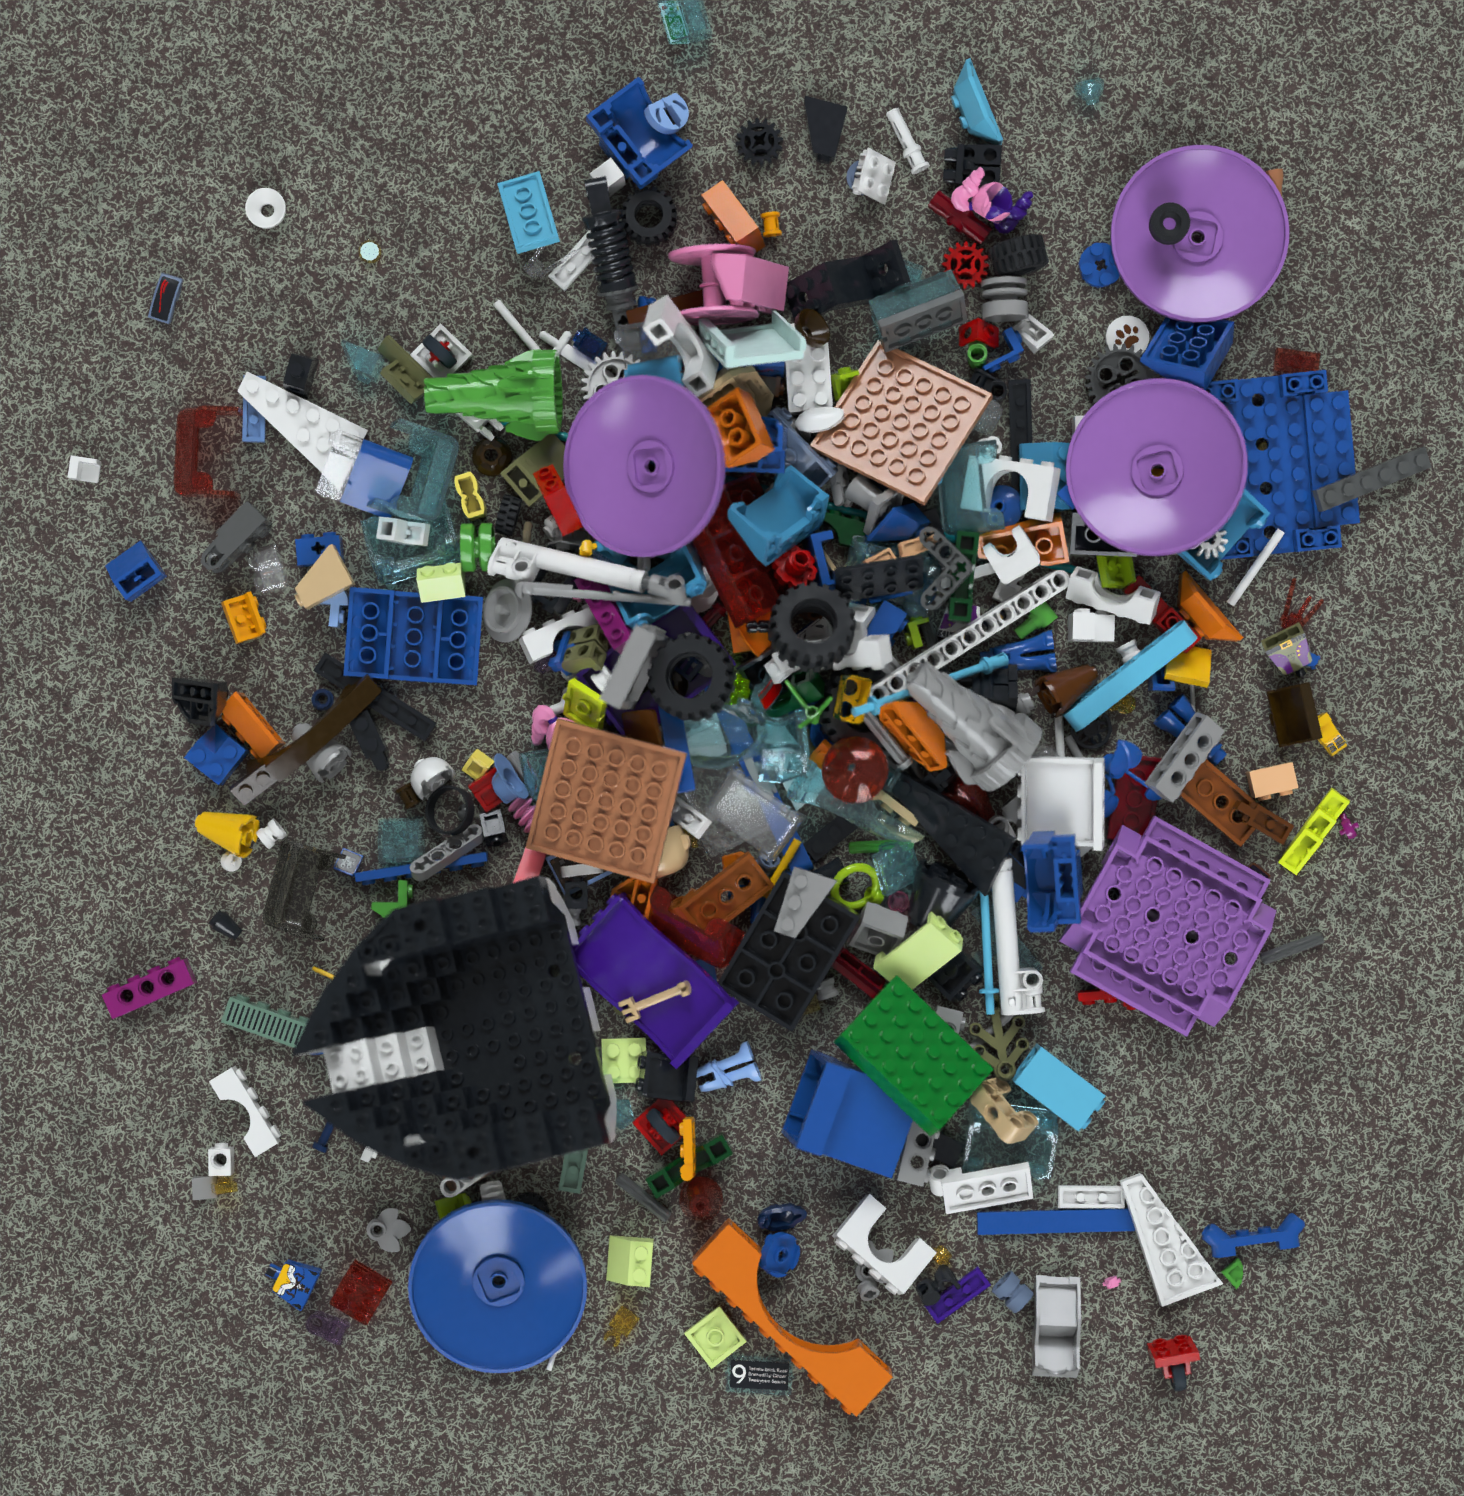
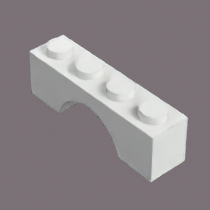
M1077 566L1070 576L1066 599L1072 600L1077 604L1091 606L1096 610L1114 613L1118 617H1126L1138 623L1150 625L1156 615L1161 592L1139 586L1131 594H1114L1106 588H1102L1098 572Z
M588 604L583 605V610L577 613L571 610L563 614V619L556 622L554 619L546 621L542 624L543 628L535 630L533 627L524 631L523 636L519 639V643L529 664L546 658L553 653V641L559 632L567 629L576 630L598 623Z
M816 635L806 639L816 643L825 641L831 635ZM868 635L859 640L855 652H848L839 664L834 662L833 670H842L846 667H852V670H861L865 667H871L872 670L885 668L886 664L893 661L889 635Z
M234 1066L209 1082L220 1100H235L247 1109L250 1116V1128L244 1140L254 1157L278 1144L281 1141L279 1138L281 1133L277 1126H272L267 1119L270 1117L267 1109L264 1106L260 1107L258 1104L256 1091L253 1087L249 1088L245 1082L247 1077L241 1068L237 1069Z

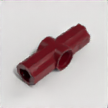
M940 190L934 195L927 206L945 219L947 225L954 226L956 228L955 231L964 233L979 245L984 242L992 230L977 219L971 210L962 212L956 209L951 199Z

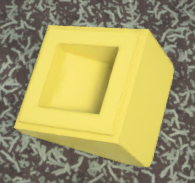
M476 749L464 765L462 771L476 780L489 771L494 764V760Z

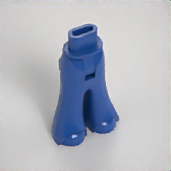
M1052 630L1023 641L1002 644L989 648V651L980 652V659L986 656L989 658L1004 652L1008 656L1009 664H1017V670L1057 672L1055 653L1029 657L1020 656L1025 653L1054 650Z
M1183 693L1169 706L1187 724L1195 714L1189 700ZM1169 709L1162 712L1153 723L1176 738L1185 728ZM1219 742L1211 749L1207 760L1214 766L1227 755L1221 748L1222 744Z

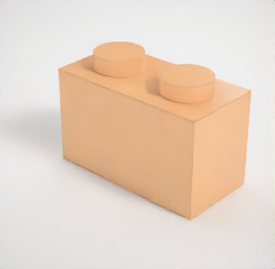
M1293 762L1246 772L1251 798L1258 797V801L1271 799V794L1279 793L1280 796L1293 794L1292 789L1298 788Z

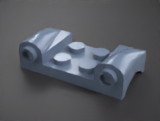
M776 407L766 416L775 418L784 427H788L785 469L792 465L819 488L838 472L837 462L823 455L820 457L791 427L792 415L786 408Z

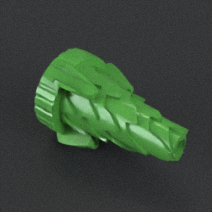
M533 349L506 361L505 365L488 366V369L472 370L469 373L447 374V377L424 379V399L427 413H463V416H474L479 419H497L499 422H508L505 426L506 432L534 441H542L547 434H558L561 432L563 421V386L558 350Z

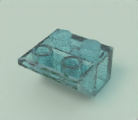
M703 0L657 1L669 44H692L712 38V30Z

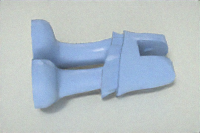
M748 1041L743 1042L740 1045L739 1052L720 1061L714 1059L712 1062L709 1061L697 1068V1077L705 1076L711 1072L714 1080L699 1085L701 1092L727 1088V1085L734 1086L733 1081L750 1078L754 1082L762 1080L756 1062L728 1073L724 1071L730 1067L754 1060Z

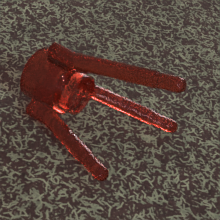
M1295 578L1291 581L1284 611L1280 618V621L1283 622L1281 627L1284 629L1298 622L1303 629L1307 621L1324 602L1323 599H1320L1303 618L1301 616L1312 599L1311 596H1308L1297 614L1291 612L1288 615L1296 583Z

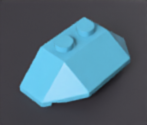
M971 58L966 59L954 87L953 96H951L952 104L955 109L959 108L961 113L959 120L963 129L967 128L969 134L994 145L1002 144L1003 137Z

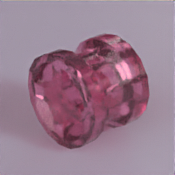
M898 890L889 894L887 905L892 911L902 913L909 907L910 901L906 893Z

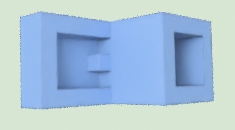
M346 590L320 603L322 605H330V627L340 628L341 623L345 622V610H342V606H349V595Z

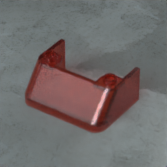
M203 405L185 408L178 413L174 489L179 495L184 497L240 499V494L235 491L213 490L212 477L205 472H198L200 428L213 426L217 415L243 416L241 408Z

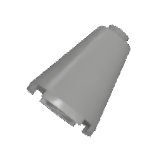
M308 723L297 724L291 731L292 741L297 740L313 726ZM332 739L306 763L315 778L323 783L324 778L327 777L330 780L336 776L347 764L345 761L347 755L351 757L352 754L348 747Z

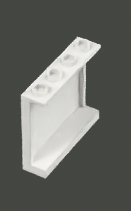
M1031 756L1021 770L1017 772L1018 776H1021V784H1018L1017 790L1018 798H1021V806H1018V819H1021V828H1018V841H1022L1023 845L1033 831H1055L1056 835L1075 834L1076 846L1093 847V850L1102 851L1104 847L1105 758Z

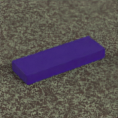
M978 1266L958 1280L961 1286L960 1289H956L954 1284H952L940 1293V1300L936 1304L925 1306L937 1324L991 1286Z

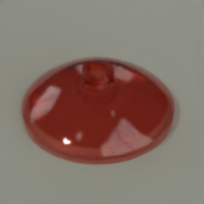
M852 736L839 740L827 751L823 759L822 778L826 788L834 797L846 803L857 804L871 800L880 793L888 778L889 768L885 753L875 742L864 737ZM855 764V770L850 772L848 769L849 765Z

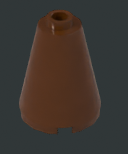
M1084 664L1041 676L1035 680L1034 684L1035 687L1039 686L1040 692L1037 695L1049 714L1054 712V717L1057 718L1062 716L1097 683L1098 673L1093 666Z

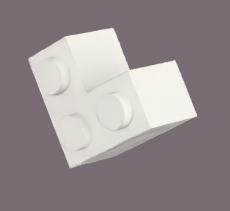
M1078 608L1068 615V641L1114 642L1115 615H1109V612L1103 610L1090 613V609Z

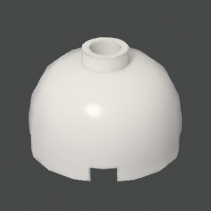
M430 757L420 759L414 765L410 778L411 786L421 800H423V797L428 800L430 795L449 779L453 782L456 773L441 758Z

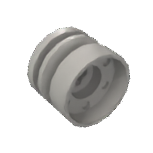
M1003 275L982 280L981 288L985 291L981 293V297L991 299V301L982 304V320L987 322H1012L1027 319L1028 302L1018 300V298L1028 294V291L1023 288L1027 286V279Z

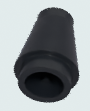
M218 910L208 923L212 926L211 929L232 938L234 941L243 931L226 911L223 913L221 910Z

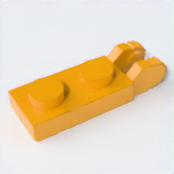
M685 1117L679 1125L680 1136H683L684 1145H680V1157L684 1158V1165L680 1168L682 1180L690 1181L696 1173L695 1118Z

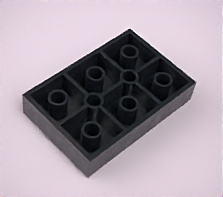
M784 870L717 983L726 993L793 1032L862 915L827 894L796 938L775 932L774 929L792 875L790 871Z

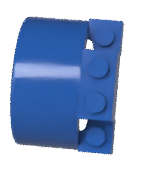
M637 77L587 114L586 121L599 137L600 148L608 158H612L624 174L625 180L631 178L641 190L655 180L659 172L689 151L693 145L688 139L686 141L682 140L675 133H660L648 123L644 110L652 102L646 92L644 82L640 77Z

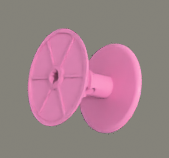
M707 244L676 249L668 254L669 260L674 263L702 267V283L699 287L703 289L704 307L680 311L690 325L699 326V318H708L714 325H727L747 322L759 317L758 311L753 308L726 306L724 294L710 263L711 253L741 254L753 257L756 253L754 248L736 244Z

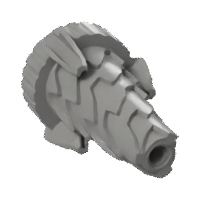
M928 661L918 666L907 676L906 683L908 684L907 689L910 695L928 711L927 715L954 742L957 749H947L945 754L949 757L954 769L966 785L977 784L980 788L987 791L1000 788L1021 770L1037 748L1042 737V730L1026 714L1017 713L1015 715V712L1011 709L992 703L988 699L975 694L970 689L961 686L945 672H939Z

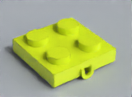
M573 678L568 681L567 692L562 697L565 701L563 715L575 723L603 730L607 703L599 699L601 695Z

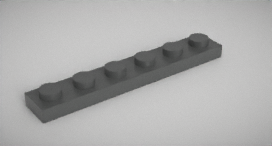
M1425 446L1419 447L1315 489L1312 493L1318 512L1326 511L1431 468V463Z

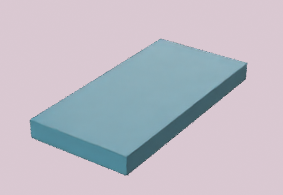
M540 171L497 183L517 254L560 242Z

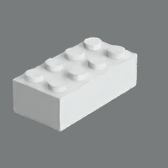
M828 342L818 348L806 345L804 359L785 361L787 405L791 415H800L804 411L816 407H833Z

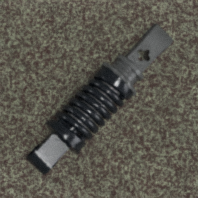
M606 176L584 180L592 213L582 217L585 230L591 231V233H587V239H594V241L588 243V247H596V249L590 251L591 256H598L592 259V264H600V266L594 267L593 271L594 273H602L595 276L597 282L601 281V285L597 286V296L605 297L607 303L605 305L606 310L612 311L619 353L621 351L626 353L640 350L641 346L636 327H629L628 321L627 325L618 322L621 319V315H625L627 318L626 311L631 310L632 306L636 305L632 291L639 288L635 280V273L632 271L634 267L630 263L632 258L628 255L630 249L627 247L628 240L625 238L627 233L625 230H622L625 223L619 221L623 216V209H611Z

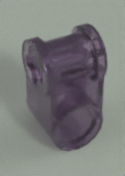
M318 1310L313 1311L306 1320L308 1332L336 1345L343 1344L342 1338L346 1329L351 1325L350 1322ZM311 1319H321L322 1326H313Z

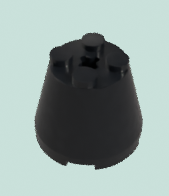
M921 859L915 871L908 908V915L911 917L910 922L915 926L922 927V925L924 926L927 923L928 914L932 911L936 916H941L949 927H952L975 900L980 890L968 881L964 872L936 860L931 864L927 863L926 859Z

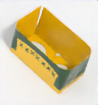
M841 675L833 712L834 718L856 724L863 722L865 714L856 717L852 714L848 717L840 716L842 702L845 701L849 702L852 708L866 704L872 681L866 680L871 679ZM847 680H853L857 684V691L853 695H846L844 693Z

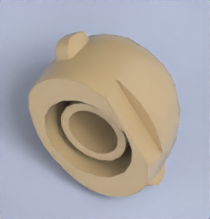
M679 824L668 829L656 879L681 870L688 861L690 838L687 834H684Z

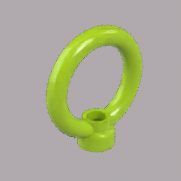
M854 863L841 869L834 877L838 881L830 890L831 897L853 910L863 908L867 901L880 905L885 896L884 890L880 888L881 882L878 872L875 868L865 863ZM854 872L867 873L872 880V885L865 890L864 897L853 902L843 900L839 894L841 882Z

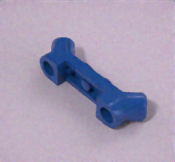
M1289 1213L1277 1229H1271L1270 1226L1258 1227L1256 1232H1249V1229L1236 1230V1234L1228 1235L1212 1223L1208 1224L1203 1230L1202 1240L1211 1246L1212 1257L1215 1258L1236 1256L1235 1247L1268 1242H1276V1247L1280 1250L1291 1249L1300 1246L1298 1235L1305 1227V1222L1295 1214Z

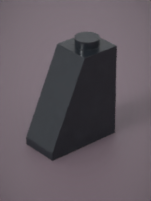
M805 96L804 110L812 156L817 158L816 161L829 164V161L834 162L848 107Z

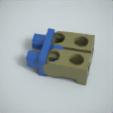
M599 623L579 628L572 632L565 631L561 640L555 641L554 651L557 654L556 657L549 659L548 665L554 672L562 671L566 676L587 668H593L595 671L602 670L610 642Z

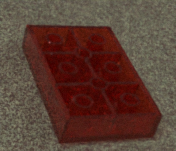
M750 472L723 485L721 497L713 516L705 528L692 540L735 629L772 611L779 596L785 595V591L789 589L788 584L781 585L774 577L776 570L772 567V563L765 566L755 557L728 519V509L733 503L742 501L747 507L765 494L755 472Z

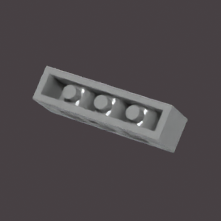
M1196 712L1145 781V784L1162 799L1174 802L1181 795L1182 789L1188 781L1194 777L1201 763L1207 759L1211 749L1218 744L1225 731L1207 715Z

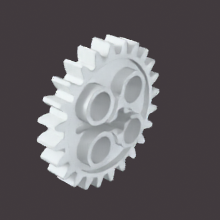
M615 351L611 352L610 357L603 353V360L595 357L596 365L589 363L588 367L591 371L584 370L583 374L587 378L580 380L581 383L586 385L580 391L587 394L582 400H588L596 393L598 387H604L618 380L622 369L627 370V365L639 363L640 360L632 362V354L624 358L623 351H621L618 357H616ZM607 367H611L616 371L614 378L606 375L605 369Z

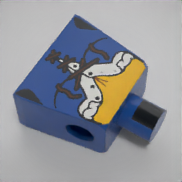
M288 1259L283 1268L271 1263L265 1275L276 1280L272 1289L275 1294L296 1309L302 1311L323 1269Z

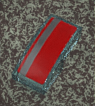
M767 671L762 683L754 686L751 695L752 704L758 708L760 714H764L770 709L783 689L782 683L774 685Z

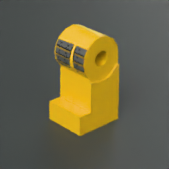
M1321 713L1318 715V720L1323 738L1317 740L1323 745L1330 756H1334L1344 749L1347 744L1332 723L1328 713Z

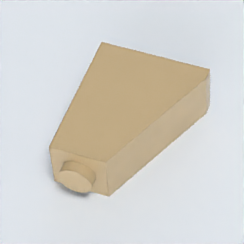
M331 544L325 549L295 587L297 594L294 596L300 607L304 606L309 610L355 586L335 545Z

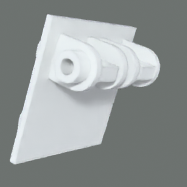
M871 148L863 150V153H860L859 166L856 168L861 172L855 173V176L859 178H855L852 185L853 194L861 195L862 193L885 205L896 162Z

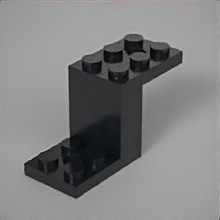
M896 239L890 240L863 256L823 262L787 282L786 297L795 321V317L803 309H812L823 315L832 310L866 305L911 281ZM885 264H886L887 267H888L887 273L885 272V268H884V267H885ZM805 293L807 294V297H808V300H807V301L805 300Z

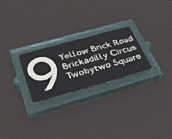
M730 1354L728 1356L727 1370L725 1371V1375H727L726 1392L791 1395L792 1379H794L792 1374V1358Z

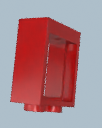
M553 464L532 473L562 536L582 528L583 526L568 492Z

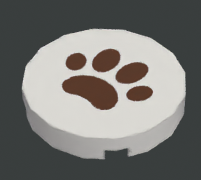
M1121 316L1115 319L1107 328L1105 334L1106 346L1112 351L1114 344L1117 345L1118 349H1121L1122 344L1125 343L1126 350H1129L1134 345L1135 353L1142 349L1143 353L1149 343V331L1146 324L1134 316Z

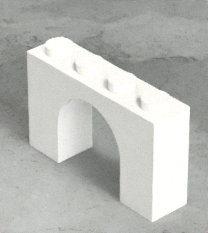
M665 295L649 305L643 330L655 346L668 338L673 342L684 362L685 371L682 382L696 397L712 389L719 364L668 295Z
M978 452V456L970 455L962 508L989 513L993 489L998 479L1006 473L1018 472L1024 477L1028 485V498L1024 517L1052 522L1061 469L1054 467V463L1041 461V465L1033 464V460L1020 458V462L1012 461V457L999 455V459H993L991 454Z
M871 1194L863 1197L832 1237L836 1239L835 1244L844 1251L847 1249L853 1254L851 1257L859 1265L864 1264L870 1269L868 1272L872 1277L886 1283L885 1288L894 1295L896 1293L898 1295L904 1294L937 1252L921 1238H918L910 1244L902 1256L895 1262L886 1263L878 1260L869 1249L868 1235L871 1227L887 1208Z

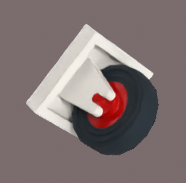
M440 323L410 356L433 378L447 377V374L456 373L473 354Z

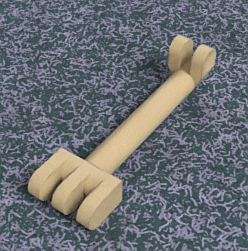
M685 980L673 988L636 1003L632 996L618 1002V1005L623 1007L628 1004V1008L621 1012L623 1015L632 1013V1016H628L625 1019L626 1023H629L641 1017L640 1010L679 994L685 997L691 993L692 988L690 983Z

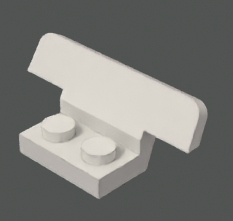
M850 603L848 608H853L856 628L848 652H855L858 641L867 637L866 627L876 615V610L872 606ZM824 618V628L808 626L806 638L816 635H832L833 629L831 624Z

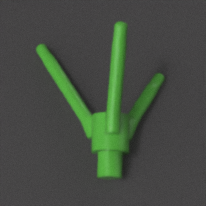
M785 680V684L802 705L807 717L805 721L798 725V728L801 729L809 723L818 724L821 713L833 698L830 696L819 708L808 706L789 680Z

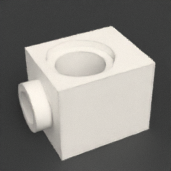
M215 1143V1147L208 1149L209 1176H231L234 1174V1147H228V1143ZM217 1154L225 1155L226 1164L218 1163Z

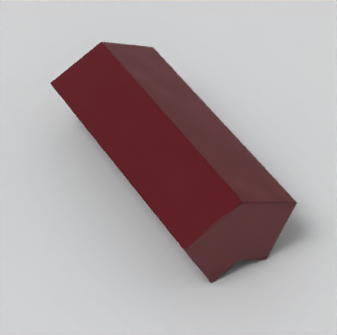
M844 947L832 965L834 969L871 998L875 997L886 982L885 979Z

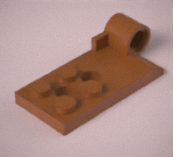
M1206 759L1198 767L1194 777L1182 789L1180 797L1237 846L1241 847L1254 832L1255 828L1245 823L1242 819L1235 822L1232 819V814L1236 810L1233 806L1237 800L1249 805L1250 801L1253 803L1257 802ZM1219 796L1226 798V804L1222 808H1218L1216 805V799Z
M747 851L698 890L694 891L692 889L685 896L674 899L667 906V911L680 927H685L691 923L705 941L770 891L774 884L750 852ZM743 877H748L749 884L746 887H739V880ZM724 891H731V898L727 901H722L721 894Z

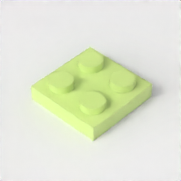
M646 1037L601 1039L604 1075L611 1074L613 1083H635L640 1075V1069L637 1067L638 1057L642 1055V1052L646 1051Z
M720 1305L684 1332L711 1369L747 1342Z

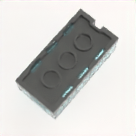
M951 269L869 300L873 328L885 353L967 322L965 297Z

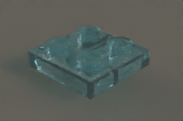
M908 837L898 842L889 841L881 844L878 847L879 852L871 857L882 895L888 897L914 882L918 861L912 839Z

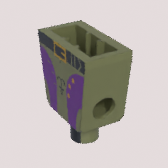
M1299 622L1261 640L1266 654L1284 675L1293 672L1295 677L1300 678L1307 673L1305 665L1312 662V657L1306 635Z

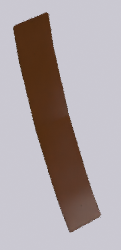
M703 290L670 298L679 311L704 307ZM651 304L626 311L629 327L645 322L647 311Z

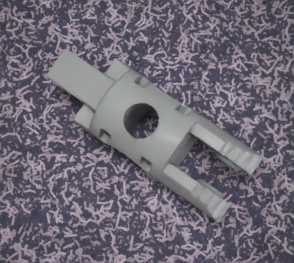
M837 463L838 472L829 480L835 506L851 507L853 502L845 498V492L850 484L847 467Z

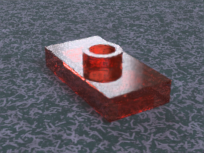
M1276 348L1273 370L1289 373L1318 371L1321 353Z

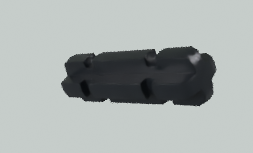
M769 620L747 621L746 630L748 633H756L757 631L759 633H768Z

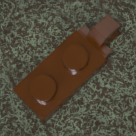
M1237 800L1233 806L1234 809L1243 814L1241 819L1245 823L1282 845L1294 825L1252 801L1247 805Z

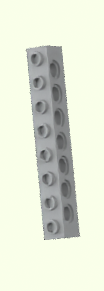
M941 1006L935 1007V1012L957 1034H959V1030L963 1031L966 1018L963 1017L964 1012ZM914 1121L912 1122L902 1149L895 1180L922 1187L924 1182L928 1183L931 1170H928L929 1161L934 1160L936 1148H933L934 1139L939 1138L940 1130L930 1137ZM921 1133L927 1137V1143L922 1147L916 1143V1137ZM918 1155L922 1159V1165L915 1169L911 1165V1159Z

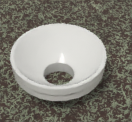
M260 188L250 194L246 201L245 210L249 220L254 225L269 229L282 222L286 214V204L283 197L276 190ZM270 204L274 207L272 216L265 217L262 215L261 210L264 205Z

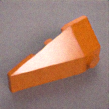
M1061 512L1053 514L1052 522L1029 519L979 535L978 558L987 559L983 546L988 543L993 544L1002 554L1012 553L1017 547L1012 529L1020 525L1040 555L1039 564L1041 566H1052L1070 562Z

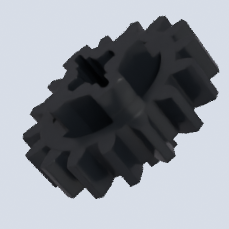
M756 118L754 124L748 120V127L741 126L742 134L737 133L736 138L741 140L736 142V147L741 148L738 151V155H745L743 161L746 163L748 160H751V166L753 167L756 162H759L760 167H763L765 161L771 165L772 157L778 159L779 155L776 151L782 152V146L778 144L783 143V138L777 137L781 134V130H774V122L770 126L767 125L766 118L763 123H760L758 118ZM755 129H763L762 131H754ZM771 135L774 139L773 147L768 142ZM745 138L750 142L748 150L745 147ZM763 139V145L755 146L756 140L760 141ZM760 153L765 154L764 156H755L756 154Z

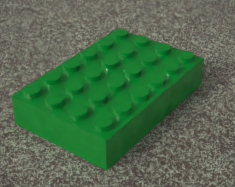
M898 975L884 986L833 1041L930 1137L946 1124L994 1070Z

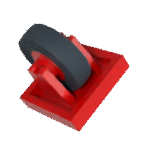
M657 1099L632 1123L652 1146L663 1155L683 1137L680 1136L679 1125L687 1116L674 1101Z
M1177 1335L1174 1339H1155L1152 1343H1147L1148 1353L1155 1367L1162 1368L1164 1378L1170 1379L1174 1391L1185 1390L1187 1386L1186 1375L1191 1374L1190 1362L1200 1360L1199 1351L1191 1336Z

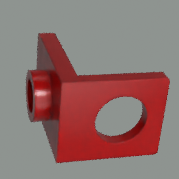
M976 318L959 327V346L963 347L978 340L993 348L999 347V328L980 318ZM971 327V334L965 339V332Z

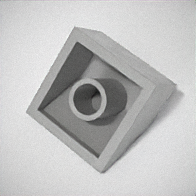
M867 901L860 913L862 916L854 928L849 946L874 955L881 951L887 955L899 946L903 940L909 916Z

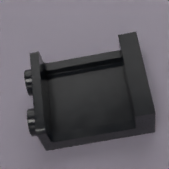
M651 1051L642 1052L637 1062V1067L640 1069V1075L635 1082V1090L638 1091L637 1097L685 1103L693 1102L695 1099L699 1057L689 1056L680 1067L675 1069L670 1064L671 1060L666 1054L651 1053Z

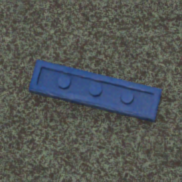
M659 706L665 747L687 753L677 794L695 791L696 787L684 720L673 717Z

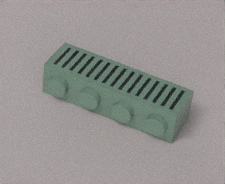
M237 993V996L229 997L221 1020L222 1023L295 1048L309 1020L308 1017L300 1015L299 1018L290 1016L292 1012L282 1008H279L278 1011L270 1009L271 1005L262 1001H258L257 1004L250 1002V997Z

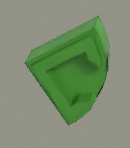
M1237 1257L1221 1271L1236 1289L1242 1283L1243 1265Z

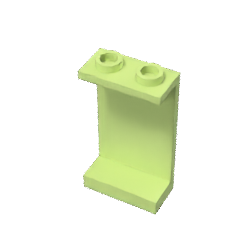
M931 911L928 914L927 923L886 955L883 951L879 952L875 956L873 968L888 981L898 975L913 990L962 951L963 938L957 930L949 927L941 916H936Z

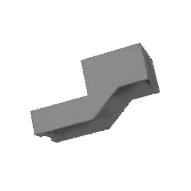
M1036 1275L1034 1280L1035 1324L1032 1330V1376L1077 1378L1080 1371V1277Z

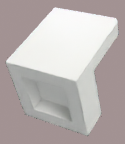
M71 456L68 478L98 483L102 462L92 458Z

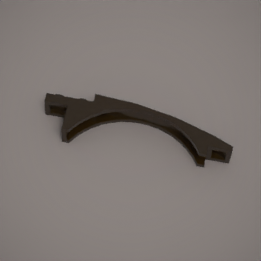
M368 674L352 686L348 684L326 714L301 737L272 755L260 759H250L246 763L247 774L229 787L230 792L245 806L276 781L282 782L339 734L377 697L382 689Z

